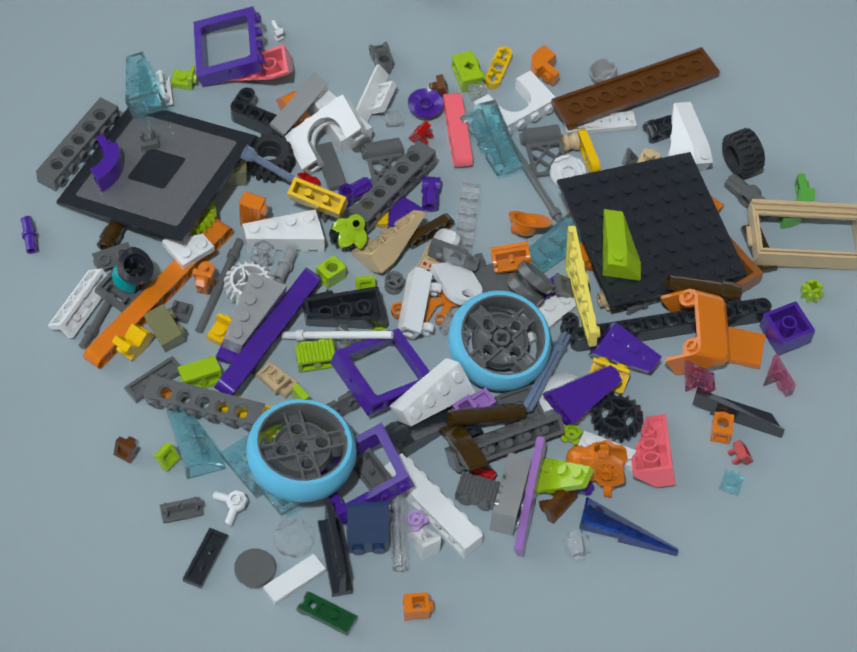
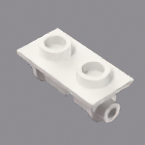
M158 70L155 77L152 78L155 107L173 105L170 77L166 76L163 70Z

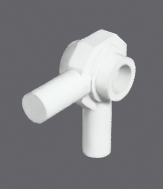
M236 490L229 495L215 491L213 494V499L227 503L229 512L224 524L232 526L237 512L246 507L248 501L246 494Z

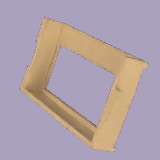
M768 199L751 200L747 209L749 226H746L748 247H752L753 261L756 265L857 270V204ZM759 215L851 220L856 252L763 248Z

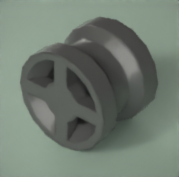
M390 271L386 274L384 288L387 293L397 295L402 292L404 278L400 272Z

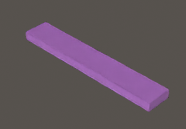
M540 436L536 438L514 545L516 555L524 557L547 445L545 437Z

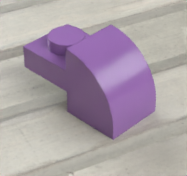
M485 387L471 397L468 394L452 406L457 410L496 406L497 402Z

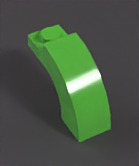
M798 173L794 183L797 197L795 201L813 202L815 188H809V181H806L805 173ZM778 216L780 229L794 227L806 219Z

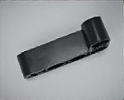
M249 87L242 88L230 105L231 120L260 134H279L269 125L277 115L255 106V91Z

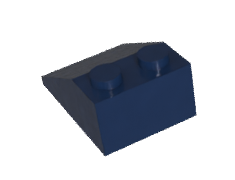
M389 501L347 503L346 536L348 554L361 555L369 552L375 554L388 552Z

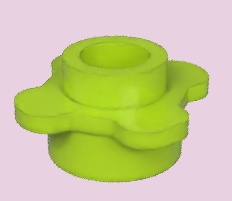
M565 425V433L561 435V440L578 445L580 442L579 437L583 433L582 429L575 425Z

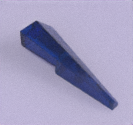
M586 497L579 529L618 538L619 543L673 556L678 555L679 549L591 498Z

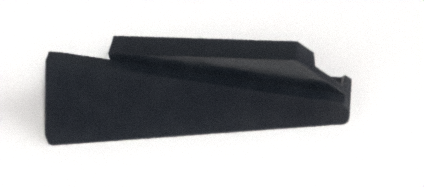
M700 387L697 388L692 405L710 410L709 415L714 416L715 412H727L734 415V423L782 438L785 429L780 427L772 413L714 395Z

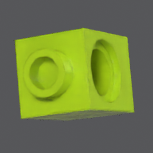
M333 255L316 267V274L322 277L320 282L327 289H330L346 278V265L342 260H338Z

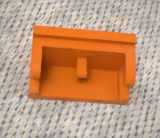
M528 241L491 247L495 274L516 271L517 266L522 260L532 264Z

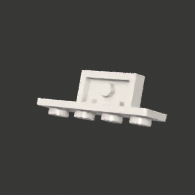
M380 64L376 65L356 107L358 115L367 123L371 114L385 112L397 86L394 81L386 82L389 74Z

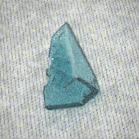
M167 410L186 478L190 479L225 470L226 467L220 449L196 418L185 414L186 412L180 410L178 412Z

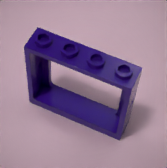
M254 6L193 22L196 77L202 87L263 72L265 58L262 50H264L261 40L263 32L260 26L262 19ZM248 23L250 55L208 67L206 33Z
M399 328L392 330L394 334L393 339H367L362 342H355L346 348H339L334 352L331 365L367 416L390 408L392 403L430 372ZM393 344L418 380L376 395L351 359Z
M382 422L354 437L356 456L364 453L366 449H371L381 443L396 475L347 503L387 502L415 486ZM342 456L332 457L327 467L320 473L321 476L334 469L341 461ZM336 491L329 495L328 498L332 502L336 515L345 525L347 523V503L342 502Z

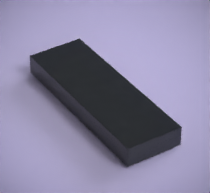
M213 528L208 529L183 576V582L202 589L228 540V534Z

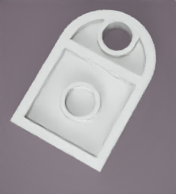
M448 262L431 264L430 271L433 273L436 281L442 285L441 289L446 297L452 302L463 305L470 298L482 293V286L472 270Z

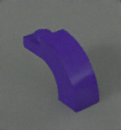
M101 134L96 138L104 157L99 164L90 168L94 181L101 192L114 185L120 178L124 168V161L117 142L112 143L110 139L106 140L104 135Z

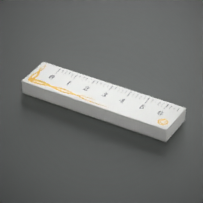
M633 111L612 113L569 129L564 124L567 135L582 129H586L588 134L632 130L637 127Z

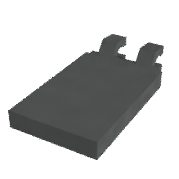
M482 253L474 255V257L480 258L479 266L473 273L482 286V293L496 290L516 293L506 283V279L513 271L495 274L493 263L485 265ZM497 309L487 310L490 314H492V313H507V314H510V315H514V314H512V313H509V312L503 311V310H497Z

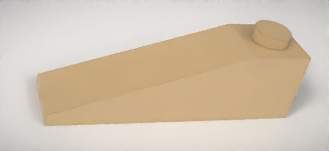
M413 210L394 223V227L381 230V235L374 240L367 239L363 248L359 249L356 247L351 252L352 255L371 272L385 273L404 249L426 215L425 212Z

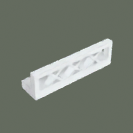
M103 269L88 270L48 324V328L50 330L60 329L68 338H73L102 299L94 291L107 276V273Z

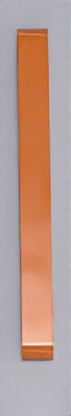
M215 219L216 221L211 223L212 227H207V232L201 233L212 243L215 251L185 269H182L174 260L86 348L83 358L98 369L103 368L118 353L116 350L117 345L112 343L115 335L124 337L131 324H138L143 327L147 323L143 315L163 303L165 305L193 276V269L198 270L199 264L208 261L230 239L233 228L219 219Z

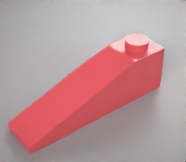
M284 44L262 51L265 58L263 72L229 81L267 80L290 74L294 70L292 56Z
M666 414L646 417L640 441L637 442L635 455L631 459L633 476L654 487L676 485Z

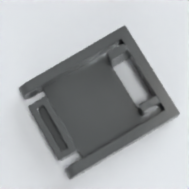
M111 270L95 288L94 292L120 312H123L153 281L149 279L136 293H125L114 284ZM108 290L111 291L113 294H115L117 297H119V298L122 300V302H120L118 299H116L114 296H112V295H111L110 293H108L107 291H108Z

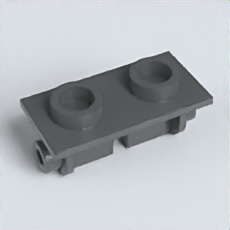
M126 242L92 253L94 266L97 269L103 270L114 267L121 253L130 248L129 243Z
M350 391L338 397L337 402L333 400L325 404L337 411L342 417L360 407Z
M196 496L159 505L163 523L203 515L201 498Z

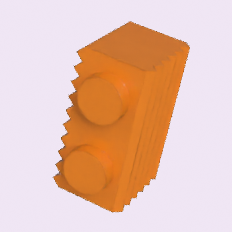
M244 191L239 201L240 226L244 223L269 219V216L266 215L268 205H266L265 197Z

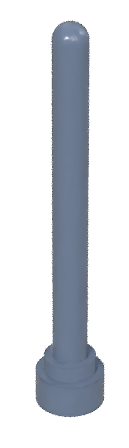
M249 145L244 148L241 154V159L247 162L254 161L291 183L294 177H296L257 155L255 149Z

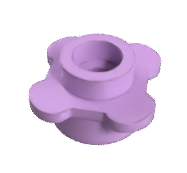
M419 509L411 511L405 518V524L410 525L414 532L419 531L420 527L429 522L428 517L424 516Z

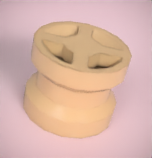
M577 132L571 135H561L564 152H568L570 149L575 151L580 149V140Z

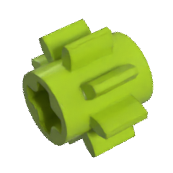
M807 279L806 284L801 285V297H804L807 302L817 303L818 298L823 297V285L817 280Z

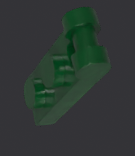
M307 591L303 597L304 601L299 603L296 608L297 612L304 616L307 615L348 636L357 621V615ZM311 604L316 605L314 609L310 607Z

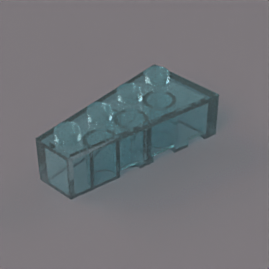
M143 52L126 56L125 103L133 118L168 109Z
M496 99L479 103L460 117L462 122L467 123L469 127L467 130L470 135H474L477 139L479 149L484 150L486 153L485 158L496 176L513 173L523 166Z
M570 212L529 247L532 265L543 273L566 257L568 226H575ZM577 231L578 240H579V243H580V242H582V240H581V238H580V236H579V233H578V231Z

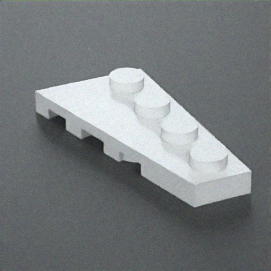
M555 295L544 300L537 308L544 315L549 329H552L554 324L562 320L563 315L573 312L577 306L573 296L566 298L561 295ZM510 327L512 331L517 332L516 328ZM528 329V345H530L532 342H535L531 330Z

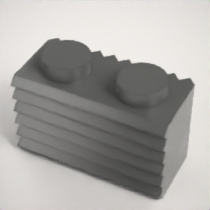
M463 471L456 489L455 500H458L463 505H476L484 511L493 510L500 481Z

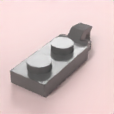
M436 238L431 240L428 256L465 269L477 270L480 258L472 256L468 253L467 249Z

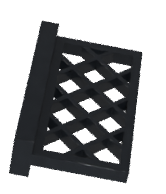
M325 500V519L318 520L317 524L332 597L353 594L338 517H334L331 500Z

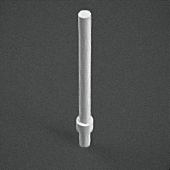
M297 329L296 331H282L281 336L282 339L305 341L306 339H393L394 334L393 331H306L305 329Z

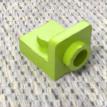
M191 66L190 71L174 69L171 88L192 90L194 84H197L198 81L195 66Z

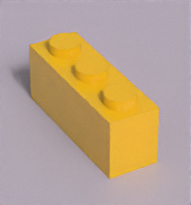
M294 177L287 192L290 200L338 219L342 218L348 205L345 196Z

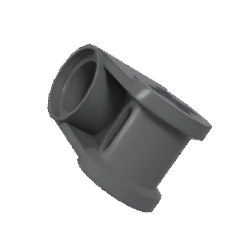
M383 42V44L376 46L369 45L370 57L375 67L380 64L390 74L392 72L393 58L388 43Z

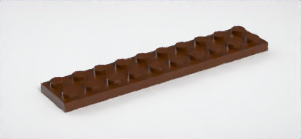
M700 47L552 98L551 104L569 129L719 76L720 70L705 50Z

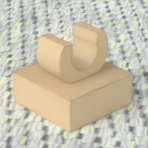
M275 367L262 378V383L274 394H277L290 383V379Z

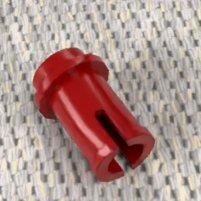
M480 467L471 470L473 475L495 480L497 477V472L493 468L490 470Z

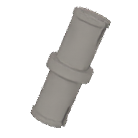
M287 248L283 258L279 260L278 268L273 275L275 281L283 283L287 273L292 270V263L298 254L295 249Z

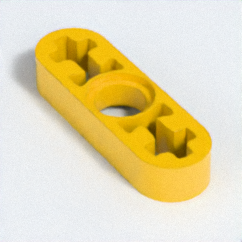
M502 46L497 49L485 76V86L487 88H499L512 60V50L509 47ZM503 54H506L504 60H502L501 56H503ZM499 65L502 66L503 69L496 70L494 66ZM493 75L496 76V79L493 82H491L493 79Z
M577 130L576 132L580 140V152L588 172L600 171V162L587 130Z

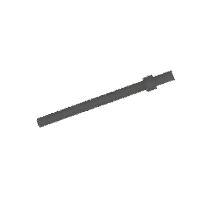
M511 142L508 147L547 206L549 215L557 222L561 230L566 229L567 224L561 216V211L558 207H555L516 144Z
M236 238L232 249L228 251L226 263L195 329L198 333L203 332L224 286L226 273L231 270L234 261H237L240 255L239 250L243 243V240L240 238Z
M110 291V294L116 298V295ZM106 300L91 325H88L85 329V335L79 343L80 348L86 349L91 338H94L97 334V328L111 306Z

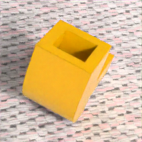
M131 324L125 336L115 335L112 343L117 345L116 350L130 360H134L146 350L154 334L141 325Z

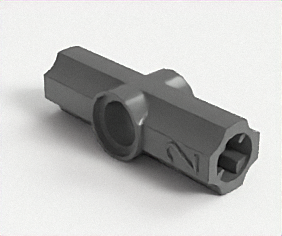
M736 173L731 174L725 181L724 186L738 197L739 203L745 208L749 207L752 199H766L762 196L761 190L756 185H749ZM761 216V217L764 218V219H765V218L768 219L770 216Z

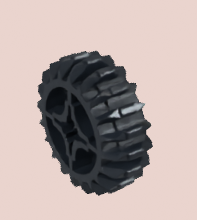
M613 392L610 397L608 395L604 396L603 399L593 406L591 424L594 425V431H598L599 436L604 435L605 439L611 438L613 442L619 440L620 443L625 439L629 442L631 437L635 438L637 432L641 431V425L644 422L643 411H640L641 407L636 405L635 399L629 400V395L622 397L623 395L620 393L616 396ZM607 410L608 414L603 418L602 413ZM631 417L632 423L627 426L626 421Z

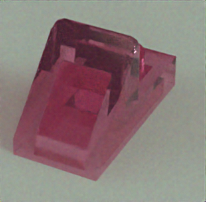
M777 354L773 357L763 386L776 382L778 389L783 392L785 397L793 394L796 384Z
M685 361V392L695 387H700L708 392L716 390L714 373L692 362Z

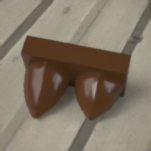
M556 490L555 493H551L552 499L539 501V507L545 513L547 521L554 524L578 498L576 490Z

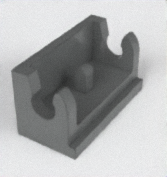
M370 448L364 451L362 458L356 456L353 470L369 490L392 478Z

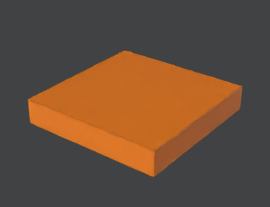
M728 326L730 358L727 363L760 369L766 334Z

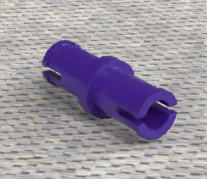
M23 216L20 219L23 229L21 233L22 239L25 241L26 252L34 254L38 251L33 218L31 216Z

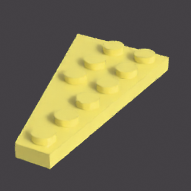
M568 226L565 271L567 277L571 280L573 297L589 347L597 346V338H600V328L596 325V316L588 287L589 276L588 273H585V264L582 259L576 226Z

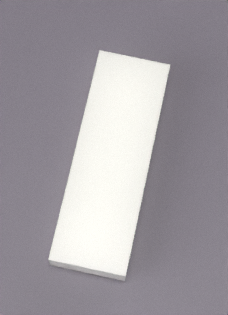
M312 554L263 586V590L276 605L325 573L326 568L315 554Z

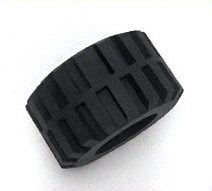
M743 128L725 135L722 142L723 155L728 167L734 174L736 173L741 178L764 168V149L760 139L753 130Z
M264 133L261 134V137L257 136V139L251 146L255 149L257 155L262 158L267 156L276 157L268 161L290 173L293 167V150L290 142H286V138H281L279 134L273 135V133H269V135H265ZM254 161L247 162L248 171L252 177L256 176L257 180H263L265 183L267 181L275 183V180H282L281 176Z

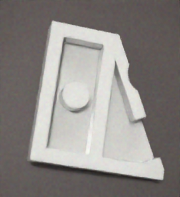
M204 234L187 236L183 243L172 239H164L162 241L163 247L182 269L187 268L215 251L214 246Z

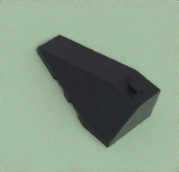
M447 407L413 426L399 421L386 425L385 428L399 455L402 453L407 458L440 437L441 432L439 428L449 425L447 412L452 410L451 407Z

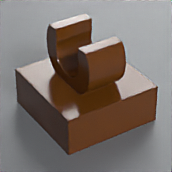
M443 74L436 75L437 82L429 84V89L438 92L443 99V94H449V90Z
M120 436L115 441L113 455L131 463L135 459L137 445L134 443L137 439L131 436L125 439Z

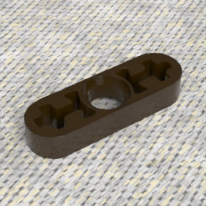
M445 213L415 230L407 244L412 249L421 246L431 240L440 229L445 228L449 230L454 224L453 218L448 213Z

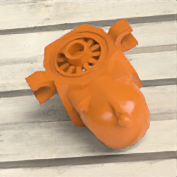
M610 440L594 442L587 447L582 445L573 446L566 454L565 462L589 466L594 470L590 481H596L599 486H604V497H612V490L614 491L616 486L625 483L626 480L624 463L628 457L627 449L622 445H616Z

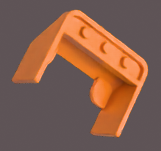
M686 289L661 296V300L670 312L695 308L697 337L690 338L684 343L683 354L665 358V362L675 375L725 364L730 358L726 303L723 298L694 289Z

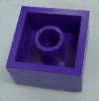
M797 301L763 313L759 325L778 355L811 343L816 331Z

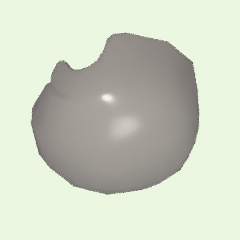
M606 58L595 61L589 68L590 75L596 83L614 78L618 74L614 62L610 63Z

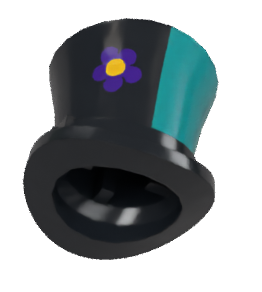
M136 247L126 249L121 253L117 264L112 270L114 284L125 293L138 292L152 277L154 272L153 263L148 254L142 249Z

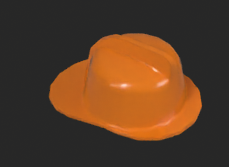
M511 211L508 214L512 220L511 233L520 236H532L539 228H546L552 225V220L544 215L521 211Z

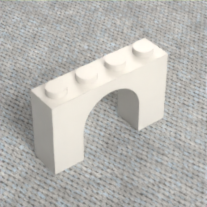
M531 71L516 78L515 90L529 105L524 110L517 112L507 111L501 108L489 94L474 101L473 114L498 141L508 138L515 131L522 130L531 122H536L540 117L554 111L551 99L555 98V96Z
M343 94L336 97L327 106L319 109L316 114L305 119L302 124L291 129L284 136L286 141L290 142L293 154L301 169L309 175L324 166L315 146L316 137L323 127L333 123L339 124L345 137L353 144L369 134L353 104Z

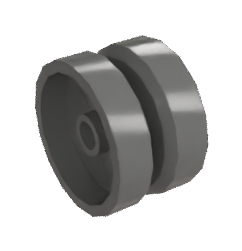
M522 260L517 266L519 274L511 273L506 279V283L514 292L527 298L538 307L544 300L542 293L549 294L555 285L538 268L528 261Z

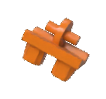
M209 261L199 264L198 270L194 268L192 273L197 293L205 295L209 294L210 286L215 287L216 284L213 275L215 268Z

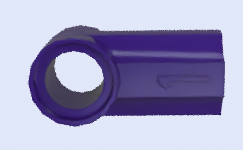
M422 176V208L426 212L438 210L441 177Z
M363 177L351 184L345 183L340 185L338 194L347 198L348 205L346 208H349L354 204L355 200L361 198L373 186L368 177Z

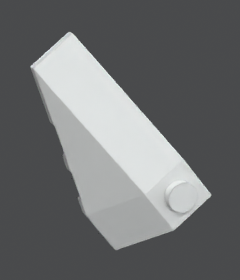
M691 102L674 103L671 121L672 134L670 135L671 146L668 156L691 152L699 171L705 170L713 163L710 145Z

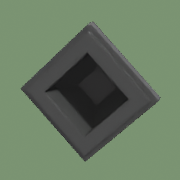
M627 148L622 164L637 163L639 158L630 148Z

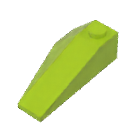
M604 209L603 276L640 280L641 261L623 212Z

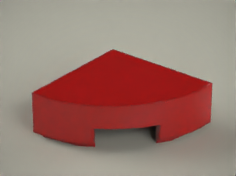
M297 173L299 179L319 187L321 186V182L316 176H311L307 173Z

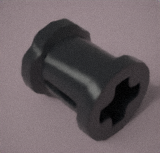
M571 312L563 315L560 332L566 331L572 335L579 322L578 316Z

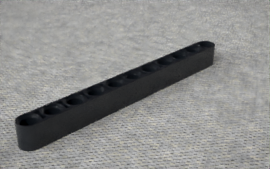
M757 298L726 303L728 326L735 327L760 323L763 313L771 310V302L766 298ZM695 309L614 321L642 342L697 333ZM614 322L596 324L600 328V338L608 326ZM583 327L573 330L570 340L571 349L582 352L594 348V346L589 347Z

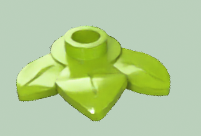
M352 214L348 218L336 220L333 224L332 229L339 232L338 244L340 248L348 247L354 243L361 249L366 243L365 221L361 215ZM354 220H358L359 225L357 227L353 226Z

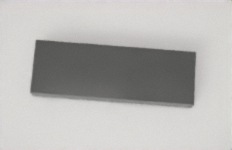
M332 142L315 145L324 163L321 171L328 190H338L340 185L346 183Z
M171 356L124 387L125 391L137 404L144 399L143 396L150 375L173 380L179 376L177 367L181 365Z

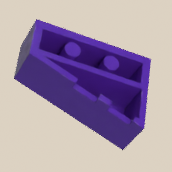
M616 322L608 326L597 342V346H594L589 353L590 356L603 357L610 362L624 364L628 368L642 373L652 372L662 357Z

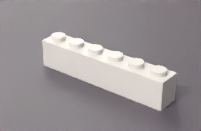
M401 453L400 457L415 484L409 491L401 493V495L415 509L421 510L423 515L428 517V523L465 558L482 544L483 533L481 529L476 525L474 526L469 521L467 515L464 512H460L455 507L454 502L450 498H446L436 484L433 485L428 480L427 475L423 471H419L415 467L414 462ZM391 462L384 466L393 478L396 472Z

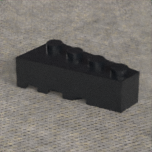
M378 286L303 298L302 309L306 325L361 329L385 328L386 316Z

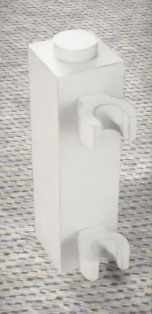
M415 267L408 274L397 326L405 337L413 340L420 333L429 336V333L433 332L434 324L423 322L428 294L437 296V292L440 293L442 288L441 284L431 282L433 273L422 267Z

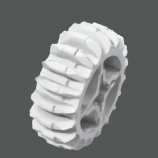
M246 260L243 265L238 262L237 267L232 266L231 271H227L224 278V290L227 298H230L231 303L236 302V305H238L250 273L253 272L275 281L272 271H269L267 266L262 267L261 262L256 265L254 260L251 264H248Z

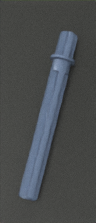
M564 331L561 333L557 341L553 343L548 363L537 377L523 403L526 413L533 411L562 354L567 351V345L571 339V335L568 332Z

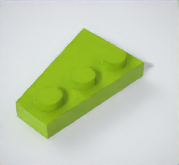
M545 458L537 495L543 492L551 494L555 493L556 490L563 489L565 491L584 489L587 487L594 470L589 466Z

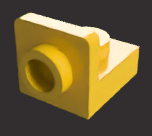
M218 313L215 324L206 335V340L221 346L232 318Z

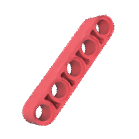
M443 94V108L453 167L472 166V150L462 94Z

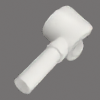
M272 20V25L275 28L272 34L274 39L279 41L284 38V30L278 27L275 20Z

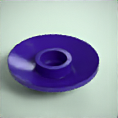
M428 88L418 89L410 94L408 108L418 117L431 118L441 112L443 99L435 90Z

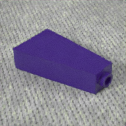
M609 365L548 390L542 395L554 411L561 414L563 423L570 425L580 419L623 380L619 376L618 370Z

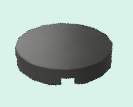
M251 548L243 551L237 557L234 563V574L237 580L244 584L245 587L261 588L274 577L275 562L267 551Z

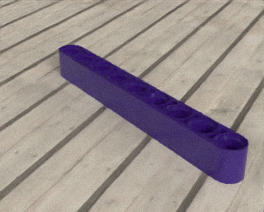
M307 267L303 270L220 377L214 387L216 390L234 396L303 305V298H308L313 293L322 277Z

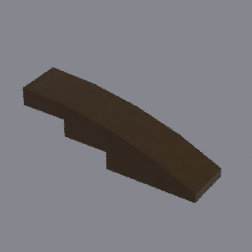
M446 425L439 428L441 435L448 441L449 448L455 452L457 461L471 471L488 465L484 454L463 426Z

